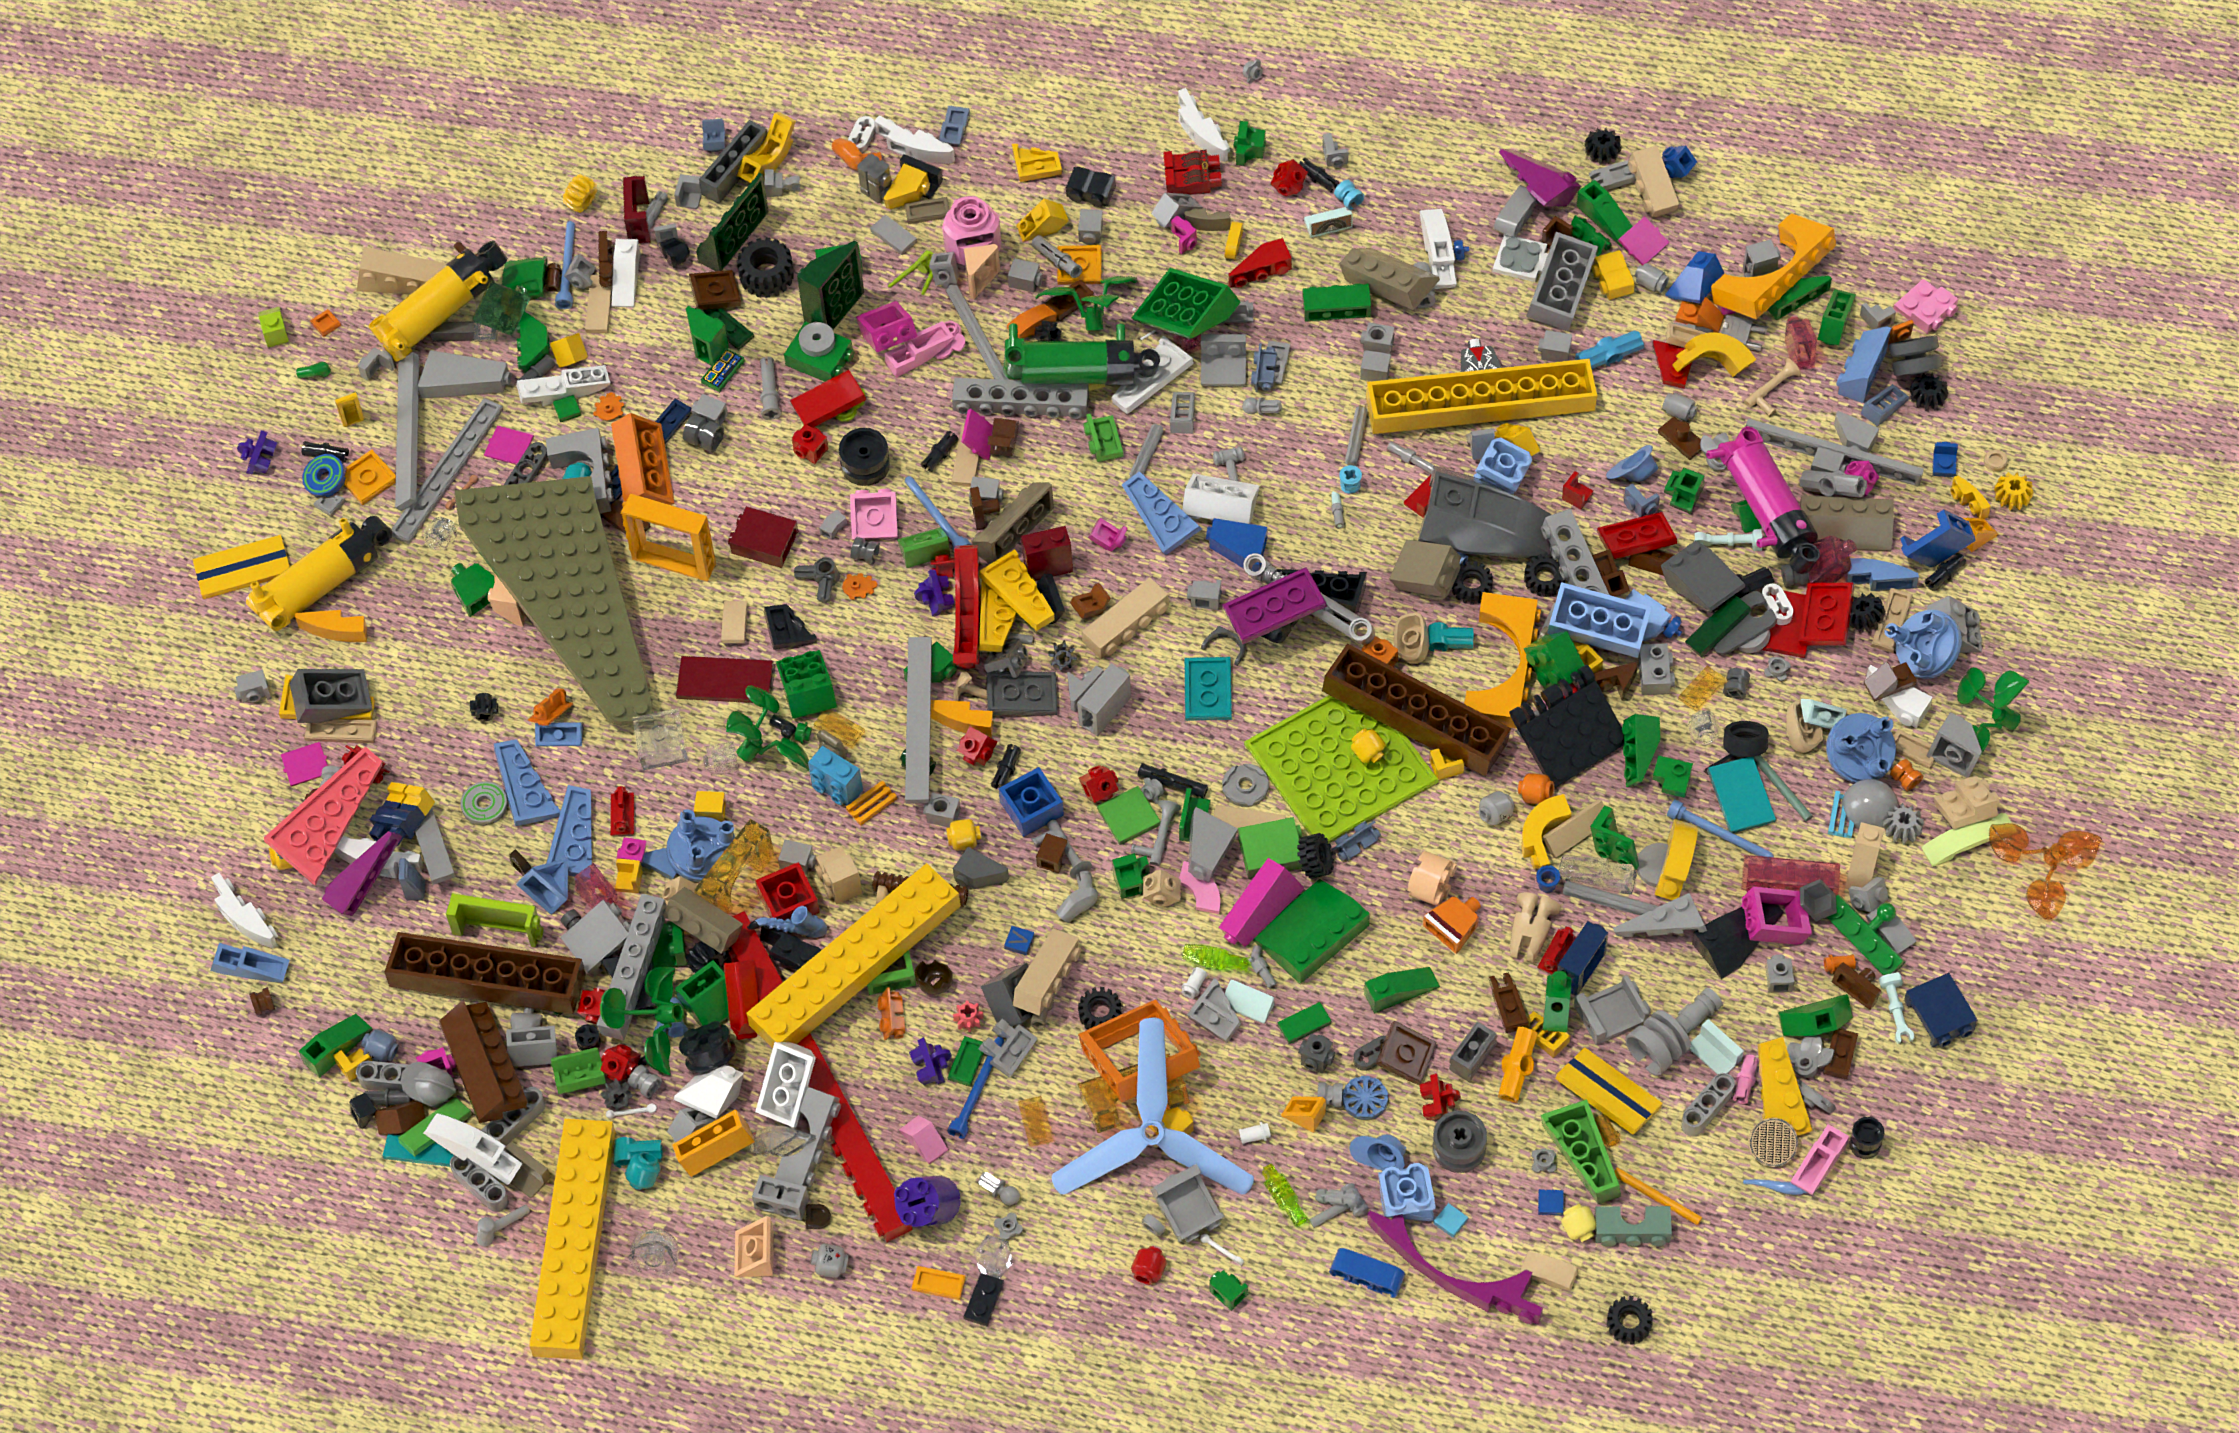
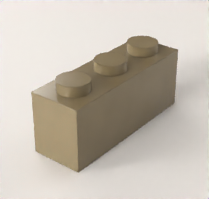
M686 887L669 899L663 917L721 954L736 943L743 923Z

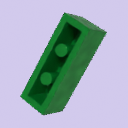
M1357 283L1344 286L1333 285L1329 287L1302 288L1305 322L1371 317L1369 284Z

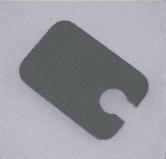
M1758 591L1750 592L1740 598L1750 606L1751 610L1767 603L1764 596ZM1769 609L1761 617L1754 618L1750 612L1713 647L1719 655H1727L1771 629L1777 623L1775 613L1772 609Z

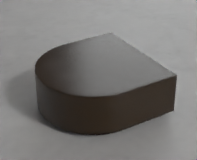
M516 849L509 854L511 865L522 876L532 869L528 861Z
M807 1204L805 1228L823 1229L827 1227L831 1221L830 1210L822 1204Z

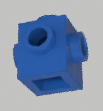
M1686 145L1670 146L1662 153V159L1669 178H1682L1686 176L1697 163V160Z

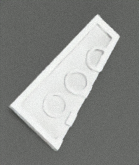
M1162 336L1159 340V345L1153 349L1160 356L1157 373L1151 377H1144L1139 373H1135L1133 385H1121L1111 397L1113 404L1126 414H1129L1193 365V358L1165 336ZM1151 360L1144 361L1146 366L1154 365Z

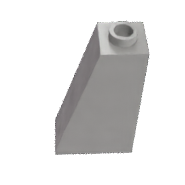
M430 350L417 387L421 398L504 392L506 385H510L512 374L509 372L505 362Z

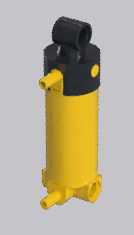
M492 240L484 244L478 250L477 256L466 248L447 263L442 270L385 315L381 313L369 324V329L379 342L383 343V347L395 362L409 355L412 352L411 348L495 283L489 271L498 270L508 260L496 241Z
M378 516L368 517L363 522L361 529L355 523H349L347 518L340 519V530L263 586H260L257 581L252 582L250 585L252 592L246 598L247 606L272 630L279 631L291 623L290 620L295 617V613L303 612L352 575L359 573L377 560L378 555L374 545L378 547L386 545L392 538L393 532L391 528Z

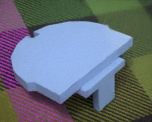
M1635 589L1625 599L1652 607L1642 641H1648L1657 637L1672 617L1671 614L1665 611L1666 607L1647 594L1643 596Z

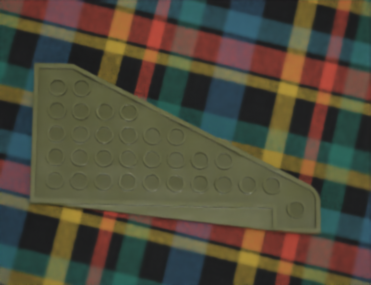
M592 476L455 490L459 527L602 715L609 722L620 726L654 722L651 697L596 503Z

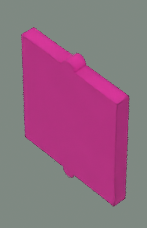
M1645 216L1618 239L1621 245L1628 251V255H1632L1642 266L1669 243L1659 232V228L1655 227Z
M969 409L961 442L971 449L973 454L976 453L984 460H989L991 445L987 444L988 436H992L993 425L985 420L984 416H980L974 410Z
M497 425L492 438L488 439L489 444L484 456L517 465L531 444L534 435Z
M320 742L280 754L285 767L283 772L287 773L291 787L321 777L322 769L327 766V756L324 755Z

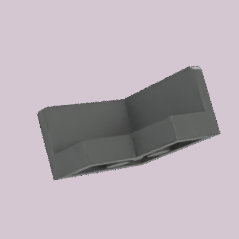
M1027 962L1003 970L980 986L996 1023L1003 1019L1012 1027L1023 1023L1032 1016L1033 1013L1013 1006L1015 988L1029 967Z

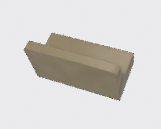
M511 1141L505 1148L506 1152L523 1164L510 1183L529 1198H533L551 1178L549 1170Z

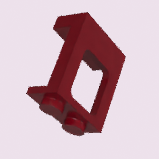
M645 176L623 177L624 222L628 239H638V244L651 243L646 211L637 212V205L650 204Z

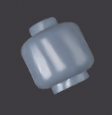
M375 1029L371 1034L366 1033L361 1043V1046L364 1047L363 1054H369L372 1061L392 1062L399 1049L396 1037L380 1029Z

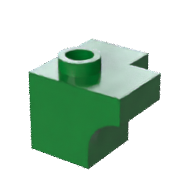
M1240 121L1238 135L1234 137L1233 146L1236 149V165L1245 166V163L1253 158L1263 159L1266 130L1253 128L1248 121Z
M1684 467L1681 472L1673 470L1664 488V493L1672 496L1670 506L1691 514L1705 486V476Z
M1658 755L1652 780L1662 785L1661 793L1685 798L1693 763Z
M1134 853L1112 859L1113 877L1121 899L1142 894V879L1150 874L1147 856L1136 858Z

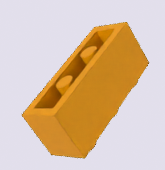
M735 1109L675 1142L672 1146L679 1164L692 1177L755 1141L749 1124Z

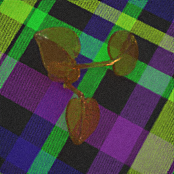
M2013 823L1992 824L1989 828L1990 845L1994 853L2003 861L2014 863L2019 860L2021 853L2024 855L2044 854V861L2051 868L2045 881L2036 880L2029 885L2026 897L2030 907L2045 920H2051L2057 916L2062 910L2066 899L2063 885L2059 882H2050V878L2057 869V866L2066 859L2067 864L2073 868L2081 869L2088 867L2096 858L2098 847L2102 841L2100 836L2093 833L2069 831L2059 838L2058 843L2053 844L2048 849L2043 847L2042 849L2025 850L2029 844L2027 832L2021 826Z

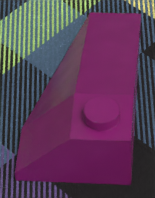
M1500 149L1499 151L1507 164L1519 172L1517 177L1521 181L1528 183L1526 189L1543 206L1566 207L1582 187L1576 181V177L1570 172L1562 171L1513 149Z

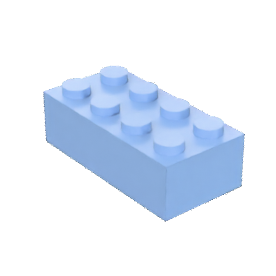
M1561 582L1547 634L1567 631L1573 641L1638 658L1652 607Z

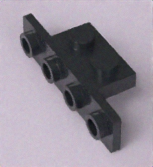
M761 926L760 940L773 946L769 951V957L796 970L800 969L821 951L819 947L806 943L798 937L791 936L780 930L778 931L776 928L770 929L768 926Z

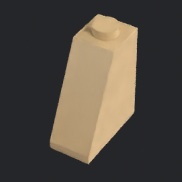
M1861 822L1845 889L1848 890L1851 886L1862 888L1872 880L1885 828Z

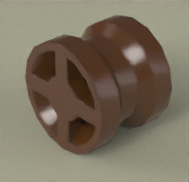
M268 987L263 988L262 992L249 993L257 1016L261 1015L265 1010H275Z

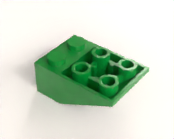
M820 650L808 651L802 655L785 657L782 660L775 661L792 719L837 708L833 685Z

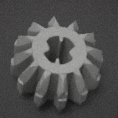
M1904 803L1900 805V808L1893 805L1894 812L1887 811L1889 818L1883 821L1886 837L1894 835L1893 842L1900 838L1903 845L1907 842V838L1914 842L1916 836L1922 834V827L1924 825L1923 819L1920 818V811L1913 812V805L1909 808H1905Z

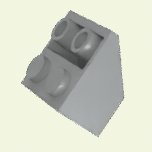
M1947 596L1927 606V610L1942 611L1956 621L1962 637L1960 653L1982 652V637L1979 626L1980 617L1977 611L1951 596Z

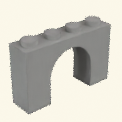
M599 428L546 438L547 456L552 469L567 467L577 462L592 467L593 472L590 476H592L594 495L599 513L611 511L610 502L614 501L612 489L609 488L608 484H612L610 471L606 469V467L610 466L608 454L604 452L605 449H608L606 437L601 436Z

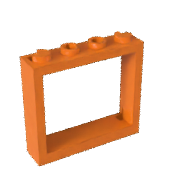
M1156 999L1078 1034L1083 1054L1121 1103L1137 1096L1138 1071L1123 1078L1101 1049L1139 1033L1140 1021L1143 1019H1162L1164 1021L1165 1035L1179 1051V1053L1166 1058L1167 1082L1200 1067L1198 1057L1201 1056V1053L1197 1050L1196 1043L1192 1044L1190 1042L1187 1032L1185 1030L1181 1031L1175 1018L1171 1019L1168 1009L1166 1007L1163 1008Z

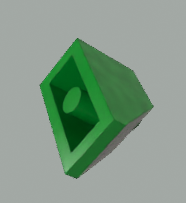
M937 641L932 645L931 683H941L945 678L950 679L957 670L956 663H953V655ZM908 666L903 670L904 679L906 682L908 676Z

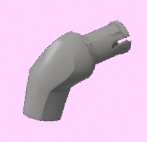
M1089 871L1079 872L1080 874L1076 875L1078 890L1071 893L1056 911L1057 915L1067 923L1071 922L1080 913L1090 909L1097 901L1098 891L1093 888L1092 875Z

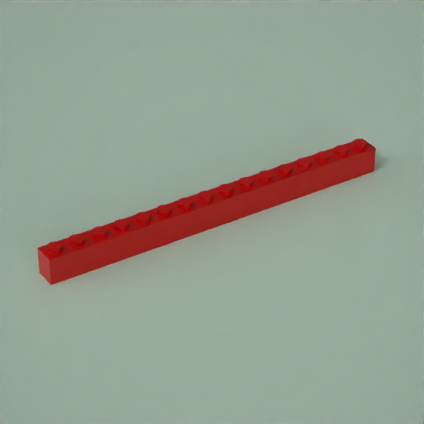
M745 911L732 916L743 923L736 943L729 947L730 951L727 953L731 962L755 960L758 999L760 1002L782 984L783 981L755 929H747L751 922ZM809 1033L797 1043V1045L811 1050L816 1057L808 1087L840 1098V1111L836 1118L833 1117L830 1125L832 1127L830 1138L833 1142L830 1144L835 1157L840 1156L844 1162L841 1164L845 1176L852 1177L854 1181L851 1184L853 1191L857 1197L862 1196L865 1202L862 1204V1207L867 1217L872 1216L876 1223L873 1224L877 1236H883L887 1243L912 1231L913 1226L902 1223L895 1209V1189L811 1033Z

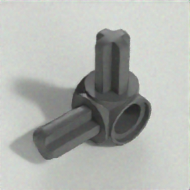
M823 557L815 562L814 565L796 566L794 568L796 579H815L819 584L817 600L819 602L827 603L830 601L832 586L840 579V573L831 558Z

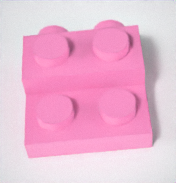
M1922 279L1894 304L1893 309L1908 320H1913L1918 328L1928 334L1933 329L1935 331L1938 330L1947 316L1952 317L1957 312L1958 298L1942 286L1937 289L1925 279Z
M879 489L878 493H869L868 490H857L855 494H850L852 540H855L857 536L865 540L898 538L896 492H891V489Z

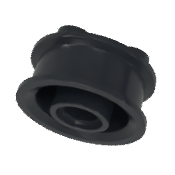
M714 1021L696 1029H689L684 1033V1037L679 1043V1050L681 1054L686 1056L685 1065L688 1070L696 1073L709 1072L720 1068L734 1057L736 1045L733 1041L729 1040L730 1030L726 1025L720 1024L719 1021Z

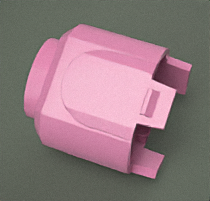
M964 196L954 200L951 209L945 216L942 227L945 251L954 252L957 263L965 265L964 248L995 244L1000 251L1002 243L1000 218L996 212L977 196ZM977 239L982 241L980 243L966 245V243L970 240Z

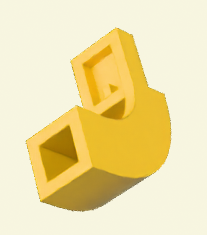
M775 112L765 140L754 153L743 156L737 176L751 183L758 173H761L765 181V169H774L775 171L786 158L794 140L791 138L796 121L780 112Z
M1704 333L1692 338L1684 345L1686 349L1676 355L1678 360L1673 364V367L1678 372L1698 358L1709 357L1719 361L1728 373L1734 377L1749 367L1756 358L1742 342L1734 337L1723 333Z
M1564 794L1542 801L1533 808L1525 820L1521 848L1523 858L1530 857L1533 869L1539 870L1543 866H1550L1542 842V836L1571 818L1572 813Z
M1674 819L1667 839L1668 847L1665 861L1654 892L1656 896L1669 900L1679 898L1695 850L1698 833L1696 825Z

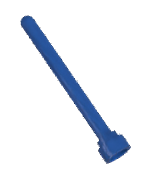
M997 1037L994 1042L1001 1047L1004 1039ZM987 1055L959 1117L951 1121L947 1129L950 1135L955 1136L957 1132L960 1133V1139H965L969 1131L967 1121L993 1068L990 1062L994 1057Z

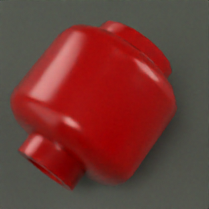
M1149 1246V1248L1138 1250L1131 1265V1271L1134 1274L1135 1280L1151 1285L1161 1279L1167 1265V1260L1159 1248Z

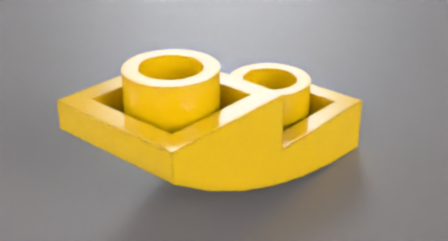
M1958 475L1955 476L1952 487H1950L1953 499H1958L1961 506L1969 503L1971 513L1973 515L1976 514L1978 518H1988L1991 506L1985 497L1971 483Z

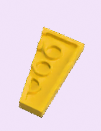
M1778 1037L1759 1043L1758 1057L1762 1084L1763 1119L1778 1118L1785 1120L1794 1128L1797 1136L1813 1131L1784 1038Z

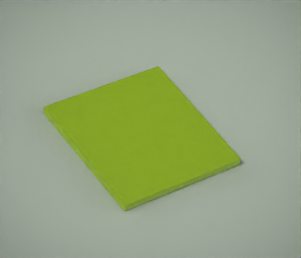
M1330 695L1244 741L1245 747L1265 772L1308 834H1324L1325 838H1328V844L1353 831V828L1362 822H1369L1439 782L1405 734ZM1364 728L1366 730H1375L1386 744L1385 749L1382 751L1384 756L1375 764L1372 761L1362 763L1351 750L1353 743L1351 739Z

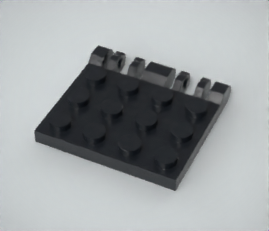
M1587 664L1579 668L1577 672L1574 671L1570 674L1571 680L1577 689L1574 693L1569 683L1565 679H1561L1558 681L1559 686L1553 684L1541 692V697L1539 695L1532 697L1533 703L1539 712L1537 716H1535L1527 702L1509 711L1511 719L1542 774L1549 776L1550 780L1554 782V788L1624 745L1622 727L1598 686L1593 671Z

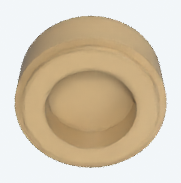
M1991 450L1985 455L1984 465L1990 471L1999 472L2005 469L2008 459L2004 452Z

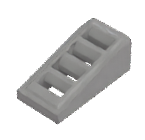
M1173 392L1170 415L1171 433L1193 434L1195 392ZM1177 398L1178 400L1190 401V403H1177ZM1177 408H1189V410H1177ZM1176 416H1188V418H1182V417H1176Z

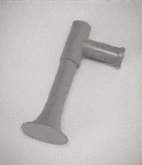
M1160 800L1157 803L1162 809V818L1154 847L1149 848L1132 844L1131 854L1135 853L1151 857L1150 865L1160 866L1171 817L1174 812L1181 810L1180 805L1167 800Z
M1051 820L1047 823L1049 831L1032 838L1036 848L1042 844L1046 833L1067 839L1056 820ZM1068 842L1064 852L1072 864L1070 876L1071 878H1076V875L1080 874L1079 872L1090 871L1092 864L1089 861H1082Z

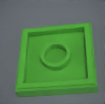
M1139 786L1097 806L1098 812L1119 845L1160 826L1161 823Z

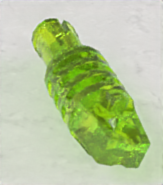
M1185 944L1182 959L1199 966L1218 970L1231 968L1244 972L1248 970V959L1250 958L1229 954L1227 949L1199 944Z
M1272 1163L1263 1167L1262 1175L1266 1180L1264 1185L1279 1209L1286 1211L1295 1227L1304 1224L1307 1221V1216L1297 1203L1298 1196L1284 1174H1279Z

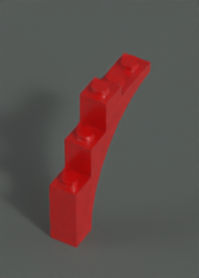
M957 545L954 548L955 642L953 663L964 669H970L980 664L978 545Z

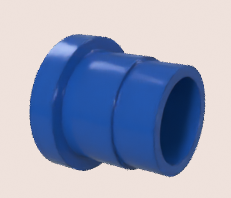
M1547 865L1537 871L1536 881L1539 889L1545 893L1555 890L1560 882V873L1555 867ZM1551 879L1553 882L1545 883L1542 880Z

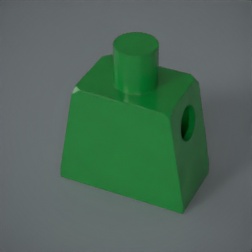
M462 563L456 564L451 570L455 576L451 579L452 588L467 615L471 617L490 604L488 593L490 588L494 587L495 576L478 563H474L468 568Z
M1555 971L1553 975L1547 976L1543 1030L1567 1032L1571 978L1567 977V974L1563 971ZM1553 1003H1561V1010L1554 1011L1552 1009Z

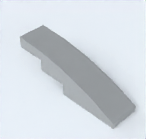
M431 808L415 830L432 884L434 885L455 878V874L433 809Z

